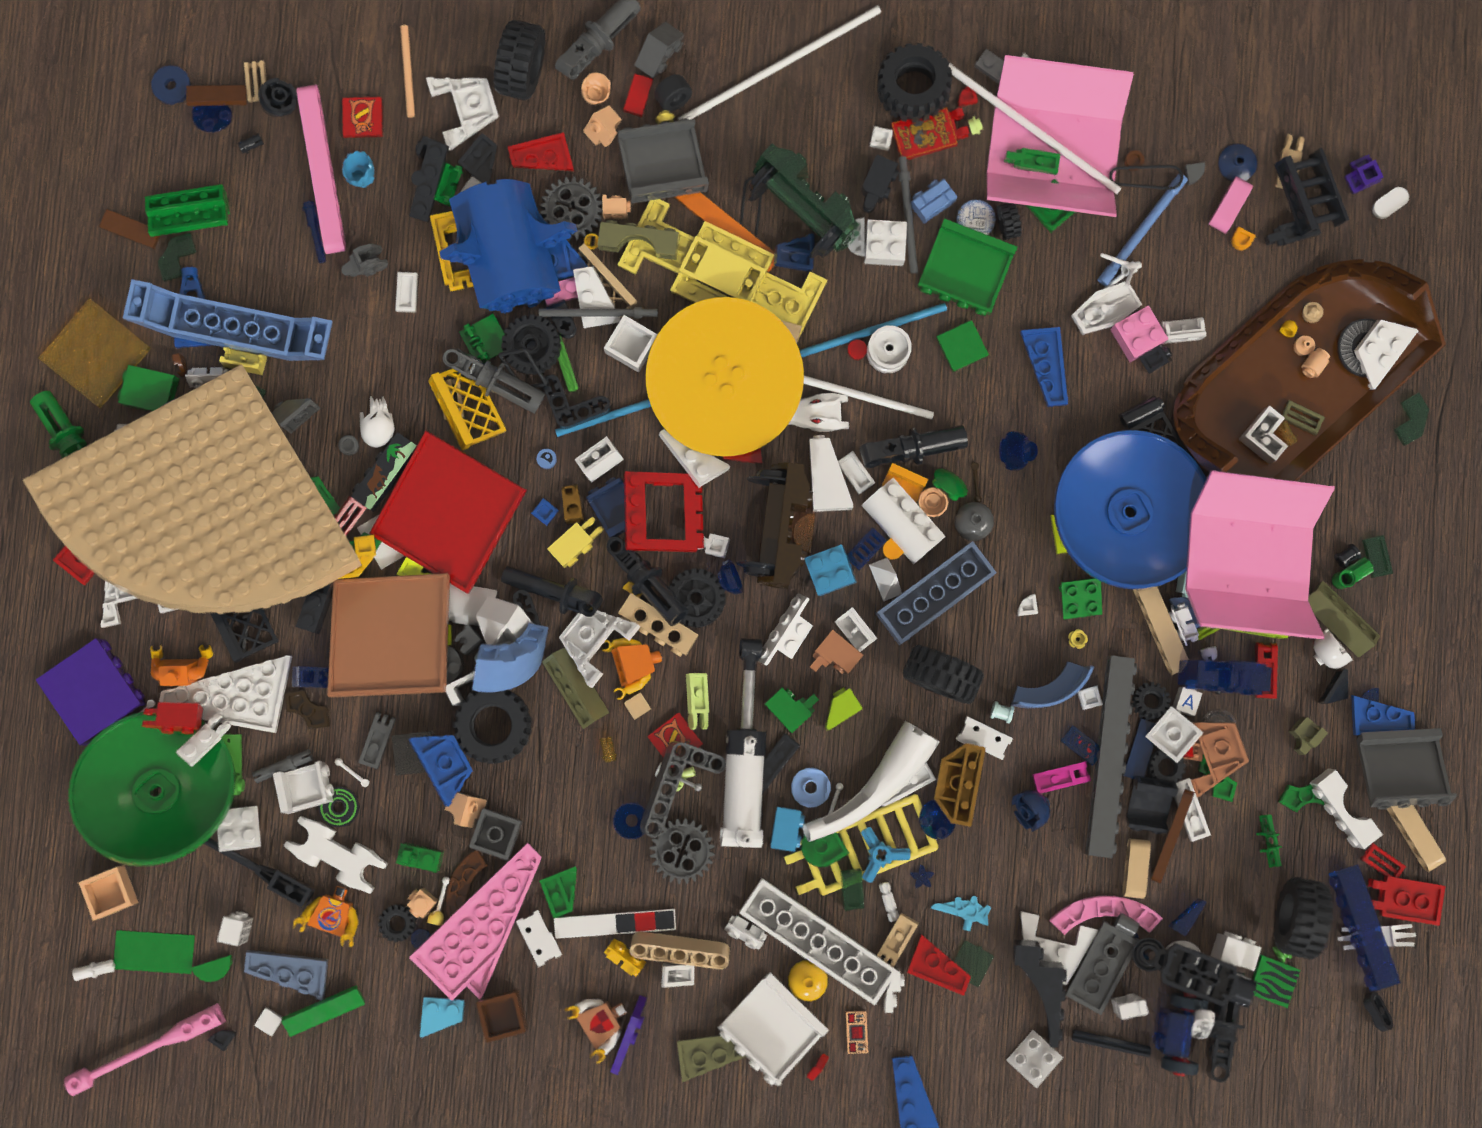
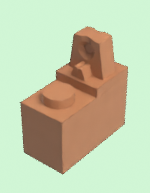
M832 630L815 650L813 657L816 660L810 668L816 672L821 665L827 667L833 662L835 664L833 666L834 669L841 674L844 672L848 674L862 658L863 654Z

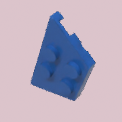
M561 240L556 243V246L549 248L557 279L574 276V269L588 267L567 240Z
M454 735L409 738L410 744L445 807H449L457 792L461 790L464 781L473 771Z

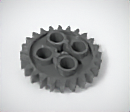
M565 177V183L558 179V186L551 184L553 190H545L548 197L542 196V200L546 203L540 204V207L544 209L540 212L541 216L545 217L544 220L553 225L563 221L573 223L575 218H582V223L576 224L578 231L571 235L568 239L569 241L572 236L579 240L580 234L585 238V232L593 233L591 227L598 228L596 221H602V217L598 214H603V209L599 208L603 206V201H598L601 195L595 194L597 192L596 187L590 189V182L584 185L583 178L578 183L575 177H573L572 182H569V179ZM565 193L571 194L568 200H563L561 197ZM588 200L589 204L584 207L580 205V202ZM572 206H575V209H572V211L569 212L568 208H572ZM558 211H563L564 216L561 218H556L555 213Z
M685 818L683 824H681L680 820L676 819V825L669 821V828L664 826V832L659 835V838H652V841L656 843V846L650 847L651 850L655 851L650 857L656 858L652 865H659L660 867L656 872L658 873L663 870L662 878L669 875L670 882L674 878H677L678 884H680L681 879H684L686 884H688L689 878H692L695 882L697 874L703 877L702 870L709 871L706 864H713L709 856H715V853L710 852V849L714 848L715 845L708 843L712 840V837L706 838L705 835L708 833V830L702 832V824L695 827V820L688 824L687 818ZM675 832L682 835V841L678 844L671 840V835ZM689 834L690 838L685 849L688 851V854L682 856L679 867L675 868L679 856L677 848L682 847L686 835ZM692 840L700 841L701 848L698 851H693L690 848ZM671 851L674 853L675 860L673 862L665 861L664 854ZM685 859H691L694 862L692 869L687 870L683 867L682 863Z

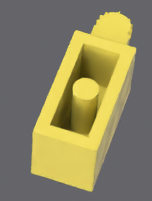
M593 517L582 526L576 522L547 548L564 568L567 566L570 568L578 561L577 557L582 552L586 554L591 550L593 540L604 530L600 526L590 535L585 532L586 529L594 524L595 519Z

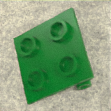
M494 314L473 325L466 324L463 326L464 329L459 332L471 355L483 362L503 352L501 344H503L502 336L505 334Z
M1096 578L1061 582L1059 591L1062 592L1063 619L1103 614L1101 581Z

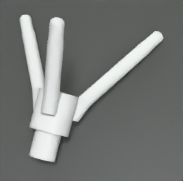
M1104 253L1100 254L1101 257L1122 265V273L1105 288L1114 286L1125 276H1128L1125 282V287H1128L1133 274L1142 267L1140 261L1128 262Z

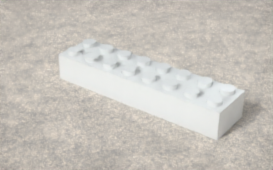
M763 878L760 879L739 911L741 915L874 1005H876L897 972L896 968Z

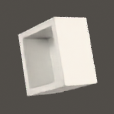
M868 220L866 225L864 264L903 266L905 262L907 222Z
M623 315L606 343L604 351L609 356L639 373L649 356L652 344L658 334Z

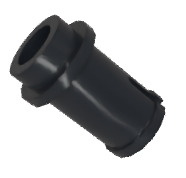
M259 133L245 140L240 139L241 142L237 143L242 153L247 154L249 153L248 151L264 145Z

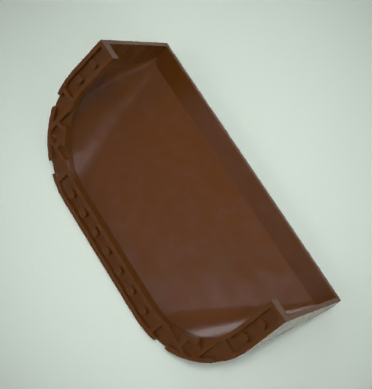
M1353 259L1318 267L1316 272L1308 276L1305 274L1300 276L1280 291L1189 375L1184 382V388L1177 395L1174 406L1176 430L1180 439L1207 477L1211 471L1297 482L1446 345L1428 283L1386 262L1375 260L1373 263L1364 262V259ZM1310 302H1316L1323 308L1321 319L1315 323L1305 321L1302 316L1305 305ZM1359 319L1384 320L1417 329V334L1376 389H1369L1367 377L1353 375L1344 368L1339 360L1337 353L1339 336L1343 329L1353 321ZM1293 320L1298 326L1294 337H1287L1280 332V328L1285 321ZM1301 336H1310L1314 340V351L1317 348H1321L1330 355L1329 363L1318 377L1309 378L1303 373L1301 366L1309 355L1300 356L1294 351L1293 347L1296 339ZM1289 400L1325 417L1317 435L1310 434L1282 421L1273 434L1287 444L1288 447L1271 464H1268L1239 440L1263 409L1271 406L1282 415ZM1290 408L1291 411H1294L1318 423L1317 419L1312 418L1294 408ZM1287 414V416H1289V417H1291V418H1293V419H1295V420H1297V421H1299V422H1301V423H1303V424H1306V425H1308V426H1310V427H1312V428L1315 429L1314 426H1311V425H1309V424H1307V423H1305V422H1303V421H1301V420H1299V419H1297V418H1295V417L1290 416V415Z

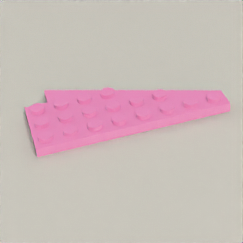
M528 842L409 957L451 1000L466 987L479 999L483 997L542 858Z

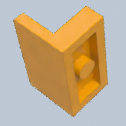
M892 463L882 487L894 477L915 502H918L928 479Z

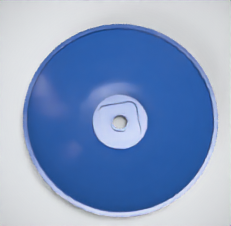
M1136 430L1106 434L1083 447L1069 461L1060 476L1054 499V517L1059 537L1071 558L1085 572L1101 582L1125 589H1147L1163 585L1187 571L1191 511L1207 479L1196 461L1183 448L1165 437ZM1127 507H1131L1134 510V517H1128L1125 514Z

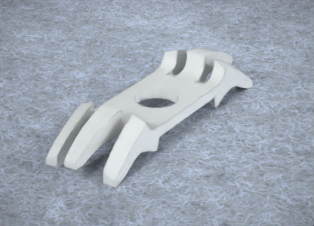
M1412 924L1341 928V931L1357 932V935L1337 937L1338 941H1358V944L1343 946L1344 950L1370 947L1414 946V942H1396V939L1416 937V933H1395L1397 929L1412 928ZM1374 931H1378L1382 935V939L1378 943L1371 940V934Z

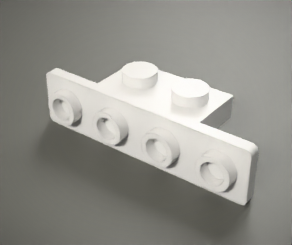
M798 593L791 600L789 608L780 617L778 625L770 633L769 639L762 647V656L758 662L767 666L777 650L787 657L793 658L813 625L799 616L808 603L809 598Z

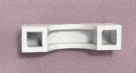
M1327 769L1310 782L1313 787V793L1317 798L1323 800L1325 810L1334 816L1337 820L1335 822L1340 830L1345 831L1348 836L1347 840L1353 847L1365 849L1383 835L1371 818H1353L1348 814L1343 803L1344 792L1348 786L1337 770Z

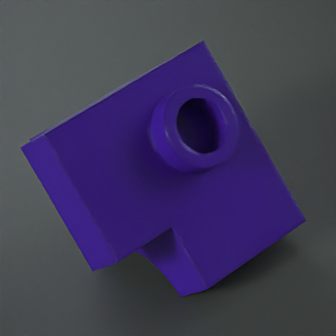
M1368 154L1351 162L1349 165L1353 172L1344 178L1352 194H1355L1379 183L1384 176L1376 160H1372Z

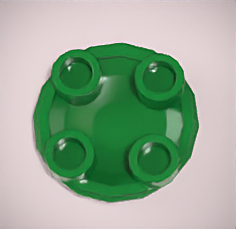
M939 468L935 470L934 479L932 480L933 485L948 493L950 499L957 501L959 497L967 495V486L959 476L947 469Z

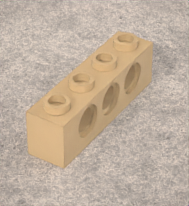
M630 593L618 612L622 616L621 619L638 624L640 626L639 632L646 636L648 633L655 636V642L662 646L665 643L672 647L671 651L680 657L682 654L687 656L699 636L680 623L670 626L653 606ZM638 611H644L646 618L643 621H637L635 614ZM655 621L663 623V629L659 632L652 629V624ZM673 631L680 634V639L677 642L669 640V634Z

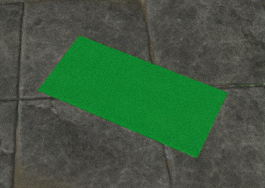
M116 930L115 969L191 974L195 935Z

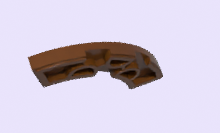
M475 849L459 863L450 879L446 899L448 919L467 901L468 890L475 876L488 866L479 850Z

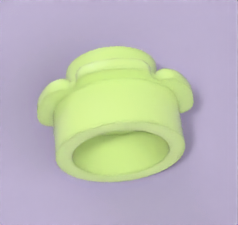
M973 116L972 119L968 120L972 135L980 134L979 130L983 129L980 118L975 119V116Z

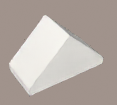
M663 963L662 987L694 985L695 966Z

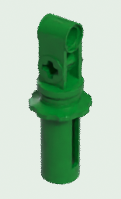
M51 391L40 392L30 400L31 406L52 437L48 443L51 450H59L61 457L65 458L87 446L86 441L82 439L84 435L83 427L72 425ZM48 410L51 411V413H52L53 416L55 417L56 421L58 422V424H59L60 427L62 428V431L59 429V427H58L57 424L55 423L54 419L52 418V416L50 415V413L48 412Z

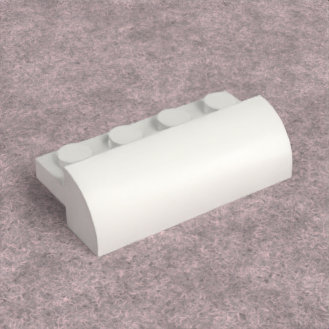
M894 477L861 505L884 532L901 548L913 565L946 537Z

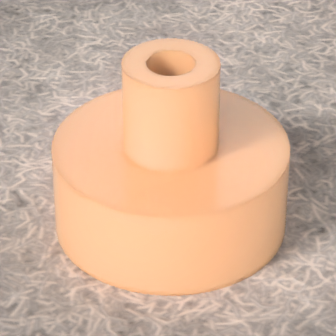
M1301 336L1294 342V351L1300 356H1307L1314 351L1315 342L1310 336Z

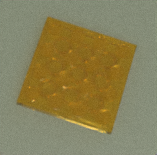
M89 298L39 356V359L97 407L101 408L123 382V373L127 370L128 365L137 366L151 347Z

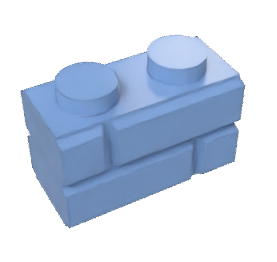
M945 179L933 181L928 186L929 189L924 193L919 191L912 197L911 207L923 223H926L956 202L957 195Z

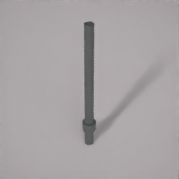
M904 156L899 157L900 173L898 175L902 186L905 222H907L906 235L910 273L914 274L918 273L909 187L911 178L907 167V157Z
M634 307L633 309H539V316L623 317V315L634 317V319L657 317V309H642V307Z

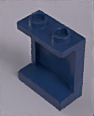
M616 477L605 482L606 486L601 489L599 487L592 489L586 497L609 538L617 537L625 532L624 483L621 478L616 479Z

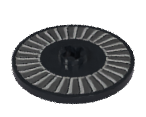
M1359 319L1353 321L1343 329L1337 343L1339 360L1344 368L1353 375L1367 377L1366 373H1363L1361 370L1360 361L1357 359L1354 350L1376 320Z

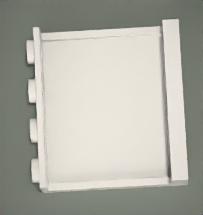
M771 973L764 976L718 1027L721 1031L719 1033L720 1036L727 1042L731 1041L735 1045V1051L742 1057L746 1055L750 1059L748 1063L756 1071L760 1069L765 1074L763 1078L771 1086L773 1084L780 1086L784 1077L818 1039L829 1031Z

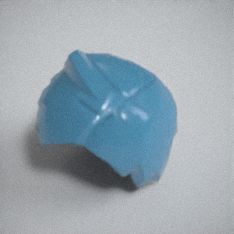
M357 150L347 155L342 169L346 181L353 186L362 188L371 184L375 179V169L369 155L364 151Z

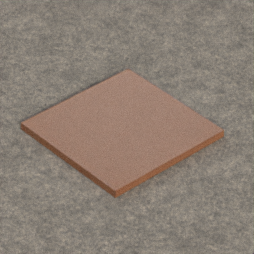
M443 573L335 580L332 594L327 696L351 697L446 692L450 575Z

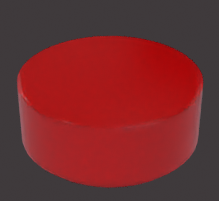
M862 340L850 342L847 349L849 357L854 360L863 359L867 353L866 344Z

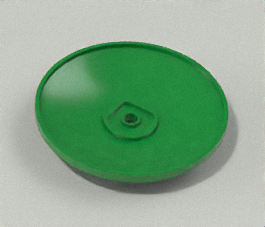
M140 712L111 724L87 745L72 772L68 795L73 822L81 836L93 849L119 863L151 866L167 863L191 853L216 832L230 809L235 792L236 779L231 754L222 738L191 767L177 755L176 751L194 734H183L181 731L165 734L158 728L142 727L143 721H156V716H147L143 714L144 712ZM202 721L201 728L206 724L204 721ZM155 788L162 789L160 795L151 796Z

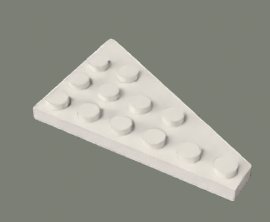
M286 655L281 658L202 679L187 686H178L161 691L159 702L199 703L203 707V720L209 721L215 714L219 713L222 716L220 723L228 721L231 725L277 733L292 656Z

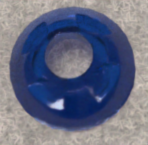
M728 559L722 563L717 573L719 582L724 591L735 595L743 593V586L740 576L733 562Z
M626 803L620 806L613 818L616 832L625 839H637L643 836L644 833L640 829V823L645 808L638 803ZM631 814L638 818L637 825L633 827L628 826L626 823L627 816Z

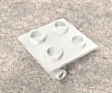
M1032 1030L1009 1056L1007 1061L1037 1088L1063 1057Z

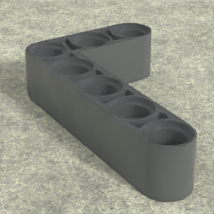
M680 741L671 742L665 752L640 823L642 833L653 838L661 834L686 763L713 773H721L726 767L725 759L717 754ZM680 745L682 752L676 756L675 749ZM699 752L700 759L694 762L693 755ZM717 759V760H718V765H717V767L712 768V767H711V762H712V760ZM674 765L675 772L669 775L668 768ZM664 784H667L669 787L668 791L662 794L661 788ZM661 803V811L655 813L654 808L656 804ZM654 822L655 829L652 832H648V825Z

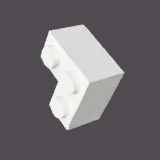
M1268 406L1261 411L1239 440L1264 461L1271 464L1288 447L1287 444L1273 434L1285 418L1271 406Z
M1226 931L1224 935L1217 933L1211 956L1254 971L1261 947L1255 946L1256 941L1247 938L1241 941V936Z

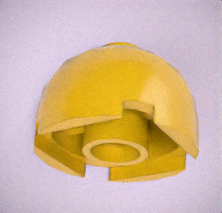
M802 960L791 968L788 975V986L796 998L803 1001H813L820 998L826 991L828 985L826 972L809 960Z

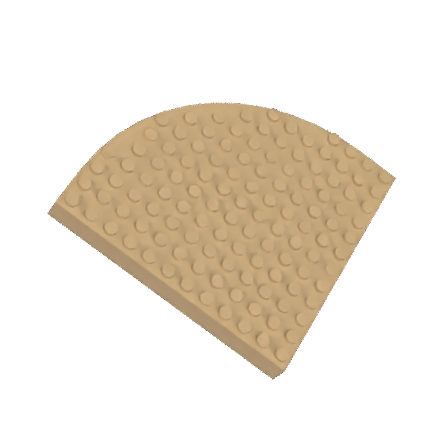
M242 364L23 479L39 510L54 533L78 560L98 577L114 585L119 590L125 591L143 601L156 603L166 608L187 610L193 613L215 612L218 614H224L225 612H250L253 609L269 608L273 605L291 601V599L310 594L362 566L357 554Z

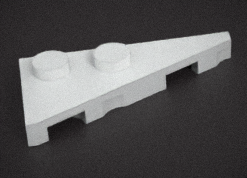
M666 430L660 431V438L698 488L729 470V464L712 455L692 450L677 441Z

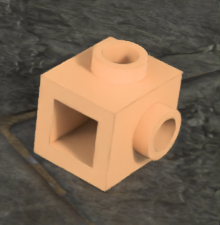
M425 888L419 891L415 889L408 897L410 902L407 906L410 907L409 911L417 918L419 916L423 918L427 916L439 900Z

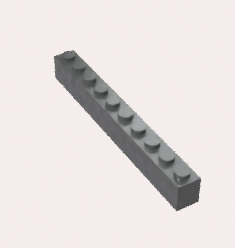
M1107 656L1102 698L1103 705L1101 707L1085 854L1090 856L1113 858V854H1116L1117 843L1114 841L1115 834L1119 832V822H1117V814L1121 813L1119 796L1123 793L1124 783L1121 782L1122 774H1125L1126 763L1123 760L1124 754L1128 752L1126 734L1129 735L1130 733L1128 716L1131 715L1133 709L1130 698L1135 691V683H1132L1133 675H1136L1137 672L1135 658Z

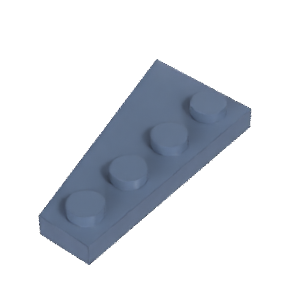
M248 950L245 957L244 972L267 981L277 982L283 987H290L302 994H309L315 996L316 999L323 1000L325 997L328 959Z

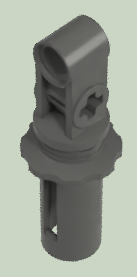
M617 0L596 23L588 20L585 23L586 32L582 33L579 39L557 59L555 64L556 70L573 80L579 76L582 70L596 56L598 57L602 53L603 49L611 51L614 46L612 39L641 11L639 3L636 0Z
M450 348L443 355V361L447 366L475 380V385H481L486 388L485 396L487 397L491 392L496 393L535 414L546 394L503 370L504 363L495 367L490 361L487 360L484 363L479 358L467 354L458 348ZM450 352L457 354V362L454 363L449 360L448 355ZM497 380L532 397L531 400L497 383Z

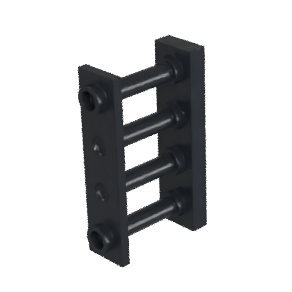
M1319 148L1310 154L1307 160L1294 163L1292 156H1287L1274 164L1300 236L1313 232L1318 228L1317 224L1332 220L1334 226L1338 227L1349 220L1323 148ZM1312 166L1316 177L1301 181L1297 170ZM1319 184L1323 195L1307 199L1304 188ZM1326 202L1329 213L1314 217L1310 206Z

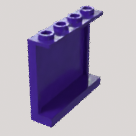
M95 638L36 679L80 746L88 745L92 738L105 728L117 722L137 707L146 705L143 700L145 696L139 689L134 687L132 684L134 680L127 672L125 673L121 668L123 664L117 656L114 657L110 650L112 648L106 640Z

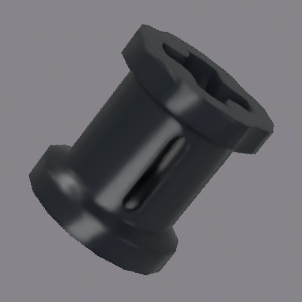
M1352 543L1348 545V548L1334 555L1336 562L1344 569L1353 560L1362 557L1358 548Z

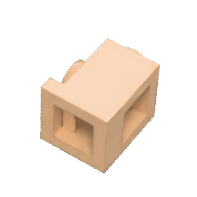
M603 195L604 219H627V212H631V201H626V198L622 196L607 198V195Z

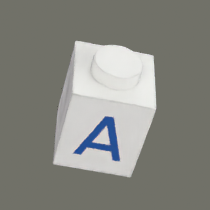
M1191 685L1179 687L1173 708L1179 713L1195 716L1202 693L1197 692L1198 688Z

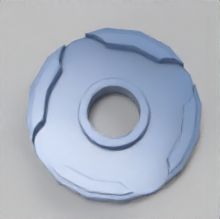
M805 768L799 771L793 777L791 783V793L794 799L805 807H817L823 804L828 799L831 791L827 775L816 768ZM808 782L816 784L817 789L814 793L806 792L805 785Z

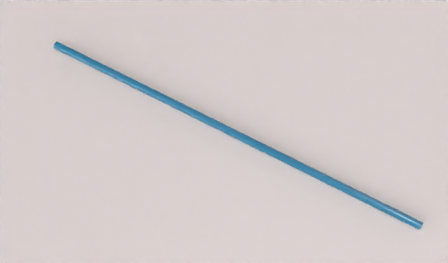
M945 303L801 349L800 354L801 357H805L872 335L877 329L884 326L897 327L946 311L947 307ZM649 399L610 411L602 417L569 429H555L557 437L651 407Z

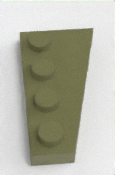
M720 1035L677 1040L682 1083L747 1057L746 1055L742 1057L734 1049L735 1045L731 1041L727 1042Z

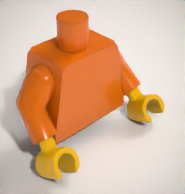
M160 645V649L154 651L153 646H151V676L160 682V686L190 685L205 675L209 662L208 659L213 656L212 648L209 645L205 650L204 646L200 645L201 657L199 659L161 660L163 658L162 646Z

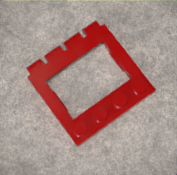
M625 471V550L696 552L697 548H704V534L697 533V531L704 530L703 514H696V512H703L702 495H696V493H702V486L698 488L689 474ZM645 484H653V486L684 485L685 540L646 539Z

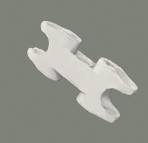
M300 816L297 822L308 830V841L301 845L288 840L285 842L284 847L291 851L299 860L313 867H317L320 860L340 870L336 876L339 882L348 887L372 893L374 887L364 879V868L370 864L384 869L388 863L373 850L360 843L355 842L351 850L332 840L336 830L322 822Z

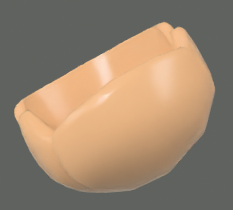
M598 72L590 73L584 79L581 86V93L585 101L593 105L603 104L610 95L611 83L604 74Z
M929 487L920 494L918 503L927 516L938 517L947 510L949 501L947 494L942 489Z

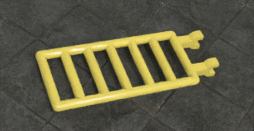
M913 794L885 807L878 808L856 823L837 831L836 833L840 834L843 844L849 851L848 857L855 875L844 879L838 862H835L830 866L837 882L825 886L819 868L808 863L814 880L796 886L798 895L818 888L819 893L824 896L864 880L862 878L864 871H862L847 829L858 826L861 833L862 830L867 828L865 822L876 818L886 845L896 848L883 816L892 811L896 813L911 851L910 860L891 861V864H886L884 868L880 867L877 874L936 851L938 844L919 796ZM912 803L929 845L919 849L902 807ZM863 838V841H864L865 846H866L867 851H868V849H870V848H869V846L867 845L866 841H865L864 838ZM802 850L784 856L787 865L804 858Z

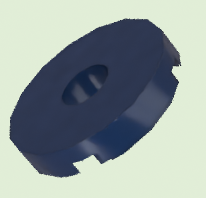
M173 65L164 66L153 75L151 81L155 97L168 105H175V103L185 101L186 86H191L187 73L180 67ZM175 81L176 87L171 90L167 89V84Z

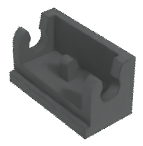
M467 624L464 626L465 629L456 636L455 641L465 644L460 650L463 654L469 656L485 640L472 626Z

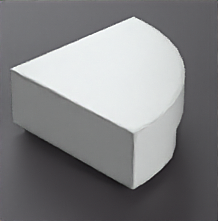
M1035 594L1022 600L1018 607L1017 616L1038 614Z

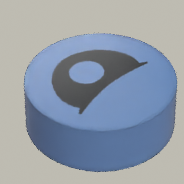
M543 449L537 454V463L541 468L551 469L555 466L557 457L552 450Z

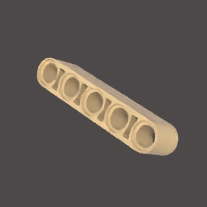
M1158 587L1133 589L1168 672L1174 675L1190 668L1189 659Z
M1413 805L1407 808H1398V806L1387 808L1390 816L1425 871L1430 872L1446 862L1442 851Z
M636 932L632 937L630 953L638 959L724 969L729 963L730 948L723 942Z

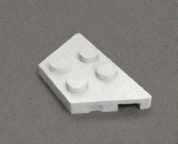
M1377 320L1354 350L1357 359L1360 361L1361 370L1363 373H1366L1369 384H1367L1369 389H1376L1417 334V329L1384 320Z

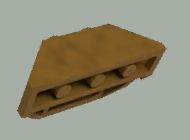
M965 743L941 759L934 800L951 823L969 827L972 825L986 747Z

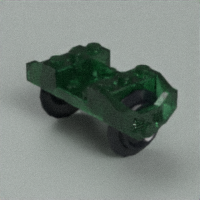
M772 143L755 164L756 168L752 172L755 177L748 188L751 191L748 200L751 202L756 200L768 189L821 238L810 253L809 257L811 259L818 255L824 258L832 250L838 253L849 246L848 243L850 242L851 244L860 235L857 231L859 224L854 220L849 203L850 200L843 193L839 195L835 191L824 203V198L817 191L813 193L809 189L810 184L806 181L809 177L808 164L804 156L799 152L795 154L792 150L776 147Z

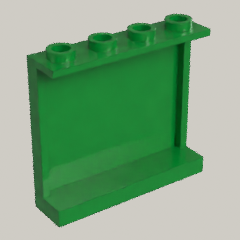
M944 219L917 287L921 288L920 291L922 293L939 295L938 298L943 301H955L957 306L961 308H973L975 313L979 315H990L1017 246Z

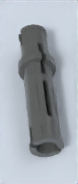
M309 749L296 755L290 754L284 760L253 771L252 775L253 777L262 775L254 779L258 784L273 777V773L286 772L290 769L295 770L297 766L313 761V755L304 758V756L311 754Z

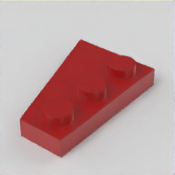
M564 132L508 147L513 168L574 171Z
M923 935L920 936L907 973L964 996L971 976Z

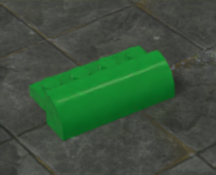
M223 184L145 196V212L148 216V233L150 237L228 225L230 209Z

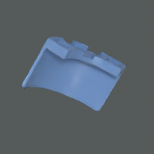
M529 623L524 633L516 639V642L510 645L507 643L501 645L481 644L476 660L472 689L478 692L505 691L529 680L542 663L549 627Z
M1066 662L1060 675L1048 685L1039 688L1017 686L1011 705L1020 708H1040L1064 702L1085 685L1092 674L1094 666L1083 667Z

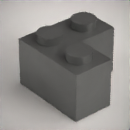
M664 22L648 34L634 65L652 78L659 73L663 74L667 68V59L674 52H679L683 45L681 41L684 34L667 22Z

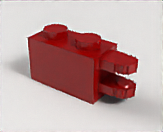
M158 702L157 709H144L143 713L147 716H156V721H143L142 727L158 728L165 734H173L174 731H181L183 734H194V732L201 729L203 707L199 703Z

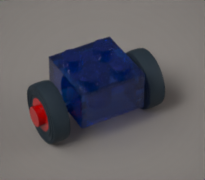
M1184 992V994L1173 993L1171 994L1170 1004L1185 1011L1161 1007L1160 1012H1157L1156 1015L1158 1029L1154 1033L1153 1044L1162 1053L1174 1055V1057L1163 1056L1161 1068L1171 1071L1172 1074L1178 1076H1185V1074L1197 1075L1199 1064L1187 1059L1189 1057L1194 1016L1190 1014L1197 1010H1207L1208 1000L1196 997L1188 992Z

